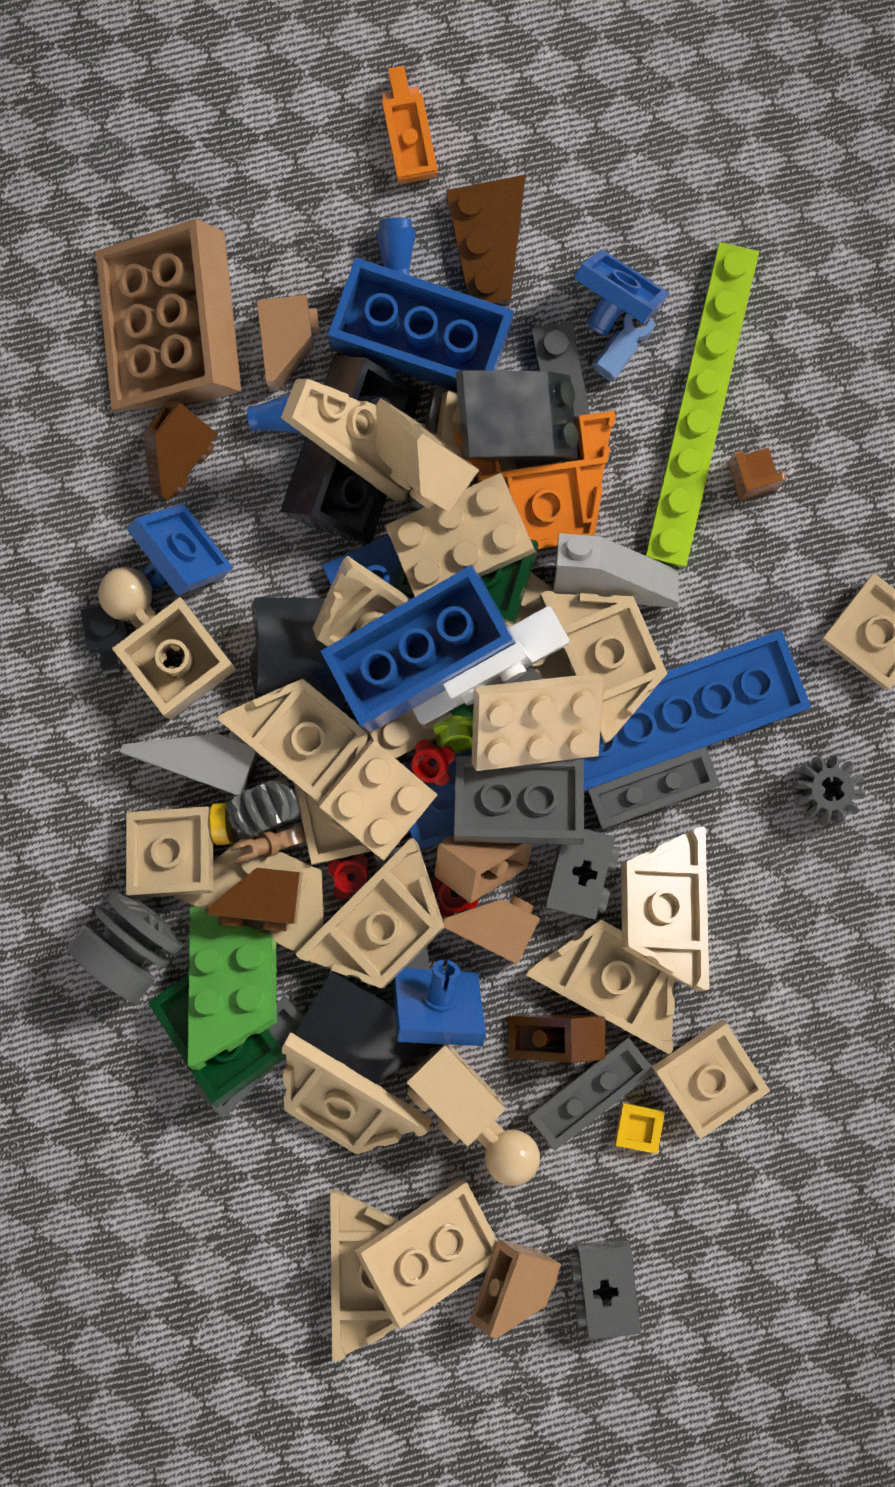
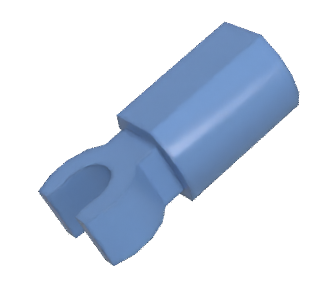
M626 313L622 325L623 330H617L592 363L593 369L607 380L614 381L637 351V341H643L651 335L655 321L651 319L645 328L637 329L632 324L634 317Z

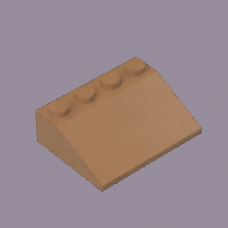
M195 218L95 251L112 411L164 406L167 400L180 402L181 404L209 401L242 392L224 231Z

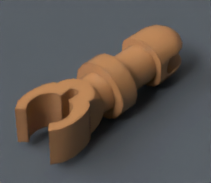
M303 825L275 834L271 831L261 833L255 840L247 839L235 843L231 847V851L240 849L242 856L235 858L234 861L243 863L254 860L257 856L261 855L265 858L275 856L280 850L288 849L307 841Z

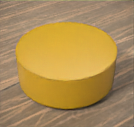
M228 802L214 803L209 809V830L211 839L216 845H228L234 842L235 829L230 824L229 814L226 809Z

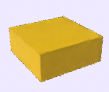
M622 1102L614 1142L615 1146L658 1154L665 1111Z

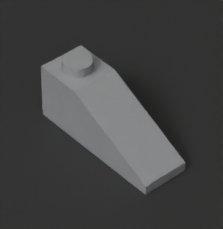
M559 533L554 563V593L572 595L586 593L597 594L603 597H611L613 595L634 596L638 605L677 608L679 570L601 536Z
M231 730L228 737L216 733L122 744L120 753L236 796L247 790L260 755Z

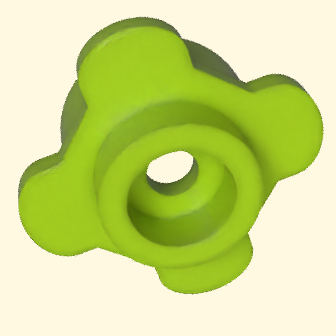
M452 716L436 723L433 726L434 733L439 735L436 738V744L441 747L450 746L455 753L469 750L472 747L473 718Z

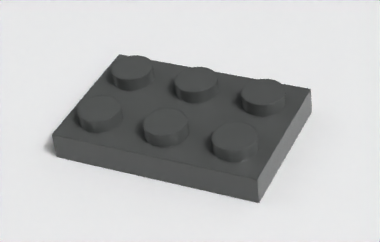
M456 756L454 842L583 845L584 759H570L476 771L472 764V756Z

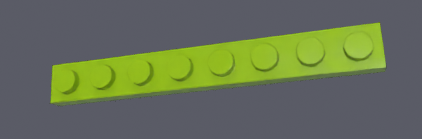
M719 242L716 250L645 556L665 565L685 569L688 562L759 255L757 250Z

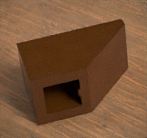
M167 400L143 432L150 491L165 500H169L171 496L176 497L184 490L189 482L187 475L196 463L200 464L208 458L214 448L212 442L218 435L180 402Z
M256 868L213 902L208 908V915L219 916V925L243 927L244 919L261 920L260 929L286 931L287 923L297 924L303 873Z

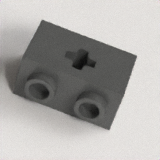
M584 829L583 845H558L544 903L545 908L596 920L597 912L605 913L610 888H605L604 883L607 871H615L620 853V848L613 846L615 836ZM583 861L589 862L588 870L594 872L593 879L585 880L582 886L578 885L579 877L573 875L572 870L575 867H581Z
M627 1238L576 1244L577 1256L570 1257V1267L573 1284L581 1283L582 1300L575 1301L578 1327L586 1328L589 1340L641 1334L631 1245ZM600 1280H608L610 1287H613L608 1289V1297L600 1298L597 1291L600 1288Z

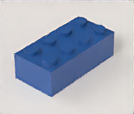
M355 257L328 333L331 350L351 357H365L381 367L457 391L456 372L462 370L497 371L512 327L514 310Z
M470 565L321 650V653L359 725L373 732L445 691L444 683L517 642L480 575Z

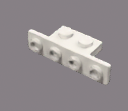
M547 606L509 627L517 643L444 683L445 691L413 708L418 721L425 725L463 703L466 705L473 704L474 687L497 685L502 681L504 684L511 683L526 674L527 667L567 646L570 640L553 609Z

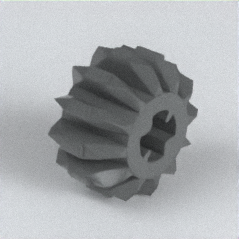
M830 755L826 764L820 756L812 758L813 769L805 765L798 769L800 775L807 781H795L792 783L793 789L804 791V796L794 799V804L796 806L809 804L803 815L806 819H812L819 812V825H828L831 816L837 824H843L846 822L844 811L852 815L859 812L858 806L852 799H864L866 793L862 790H854V784L861 783L864 778L861 774L852 777L848 775L853 769V762L847 761L839 768L838 755ZM833 782L835 785L832 788V792L836 797L833 796L825 799L822 796L825 793V788L821 784Z
M280 778L246 790L244 793L235 796L226 805L230 824L236 830L239 838L252 839L258 837L261 833L280 828L296 819L301 812L298 804L299 800L294 789L290 787L286 779Z

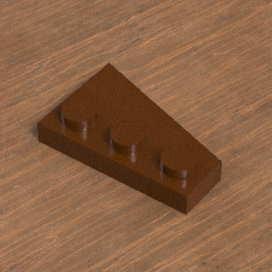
M526 174L446 190V198L466 294L499 306L510 305Z

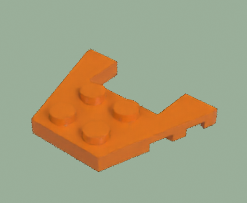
M615 411L574 417L579 436L580 460L501 471L499 462L466 459L479 470L474 477L476 484L502 473L530 539L538 542V549L556 547L559 533L595 536L603 491L601 484L605 463H608L610 451L608 444L611 427H614ZM461 432L454 433V438L462 453Z

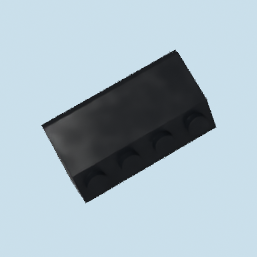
M333 356L323 384L349 394L350 398L358 401H367L376 405L381 398L412 419L422 391L365 357ZM305 437L280 512L309 527L367 545L372 542L387 495L308 437Z

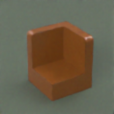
M769 447L748 454H744L743 450L736 451L727 462L739 501L779 490L786 481L784 472L777 473Z

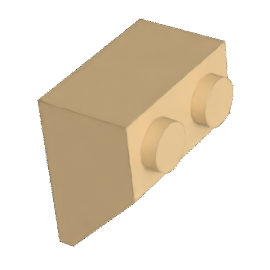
M380 398L376 404L380 459L392 469L389 477L407 490L413 488L409 495L426 508L430 509L433 504H436L450 512L479 470L437 434Z

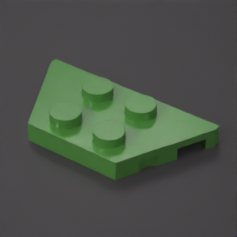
M197 906L190 907L188 1067L192 1070H200L206 1066L205 1061L225 1049L230 1052L243 1044L250 1035L260 1034L277 1023L276 940L272 935L246 925L243 927L219 925V916L208 915L207 910Z

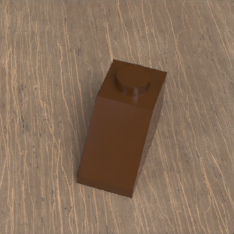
M507 1016L508 1058L568 1063L605 1060V1016Z

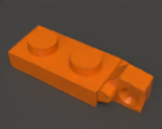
M404 65L388 68L391 92L382 94V108L398 185L437 178L438 169L423 95L419 92L418 87H408Z

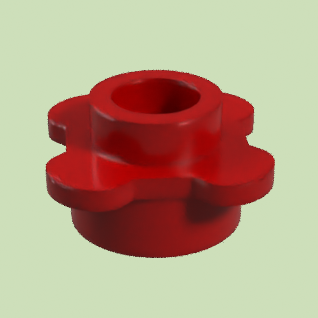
M421 739L415 745L417 753L412 759L411 772L423 782H435L438 786L447 784L451 778L448 772L450 763L455 760L454 750L450 746L439 747L433 745L429 739ZM430 759H434L436 761L435 766L430 764Z
M358 854L351 860L342 862L335 859L329 864L328 872L334 878L335 888L333 893L337 899L347 900L350 895L356 894L370 880L367 872L369 861L366 856ZM349 873H353L355 875V879L353 881H349L347 879V875Z
M437 878L431 883L433 892L438 896L439 911L445 917L452 916L455 912L463 911L466 908L473 909L479 902V898L469 903L460 895L453 897L451 895L452 889Z

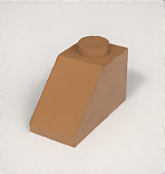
M307 295L257 300L265 377L269 392L279 391L314 348L312 334L320 333L317 308H309Z
M448 836L437 848L434 876L469 903H472L527 869L532 844L454 842V836Z
M512 895L509 902L499 899L446 917L443 923L446 929L518 964L540 918L532 914L535 906Z
M498 1239L469 1322L489 1337L499 1338L547 1305L551 1291L557 1283V1275L561 1264L538 1249Z

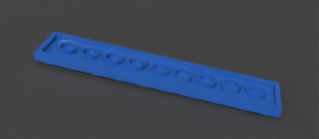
M776 631L666 671L667 675L610 742L604 744L600 736L598 756L578 758L584 759V791L812 708L783 631ZM472 747L467 751L455 753V760L450 763L448 771L451 778L447 784L438 786L435 782H423L437 796L409 829L412 839L419 844L420 850L440 844L448 836H454L456 756H472ZM430 759V764L435 766L436 761L434 759ZM412 764L405 766L410 772Z

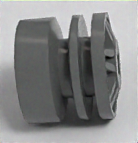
M113 890L106 899L119 914L115 915L103 907H99L95 912L107 929L101 932L91 926L84 925L66 948L70 955L102 984L124 999L137 1003L155 981L151 973L144 966V963L148 960L157 966L166 968L170 962L157 947L161 946L172 954H177L184 945L173 934L169 925L142 902Z

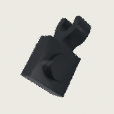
M102 606L80 610L87 650L90 653L100 651L103 675H106L107 679L124 676L122 661L112 648L129 636L127 621L109 616Z

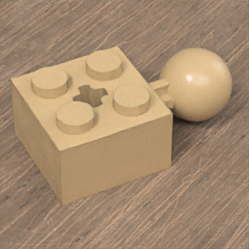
M120 567L111 570L104 576L98 589V598L103 610L115 619L122 621L130 620L137 629L112 649L163 716L172 720L237 670L181 597L156 614L150 606L152 587L142 572L131 567ZM175 651L179 655L185 654L182 658L183 663L179 667H167L171 663L169 657L171 652Z
M439 1044L408 1074L407 1083L410 1086L407 1092L408 1096L422 1111L425 1112L430 1107L439 1116L437 1126L454 1144L461 1139L468 1147L477 1139L486 1148L485 1164L488 1172L496 1181L507 1186H519L532 1179L540 1164V1152L536 1142L522 1131H504L495 1121L506 1110L503 1100L449 1044Z

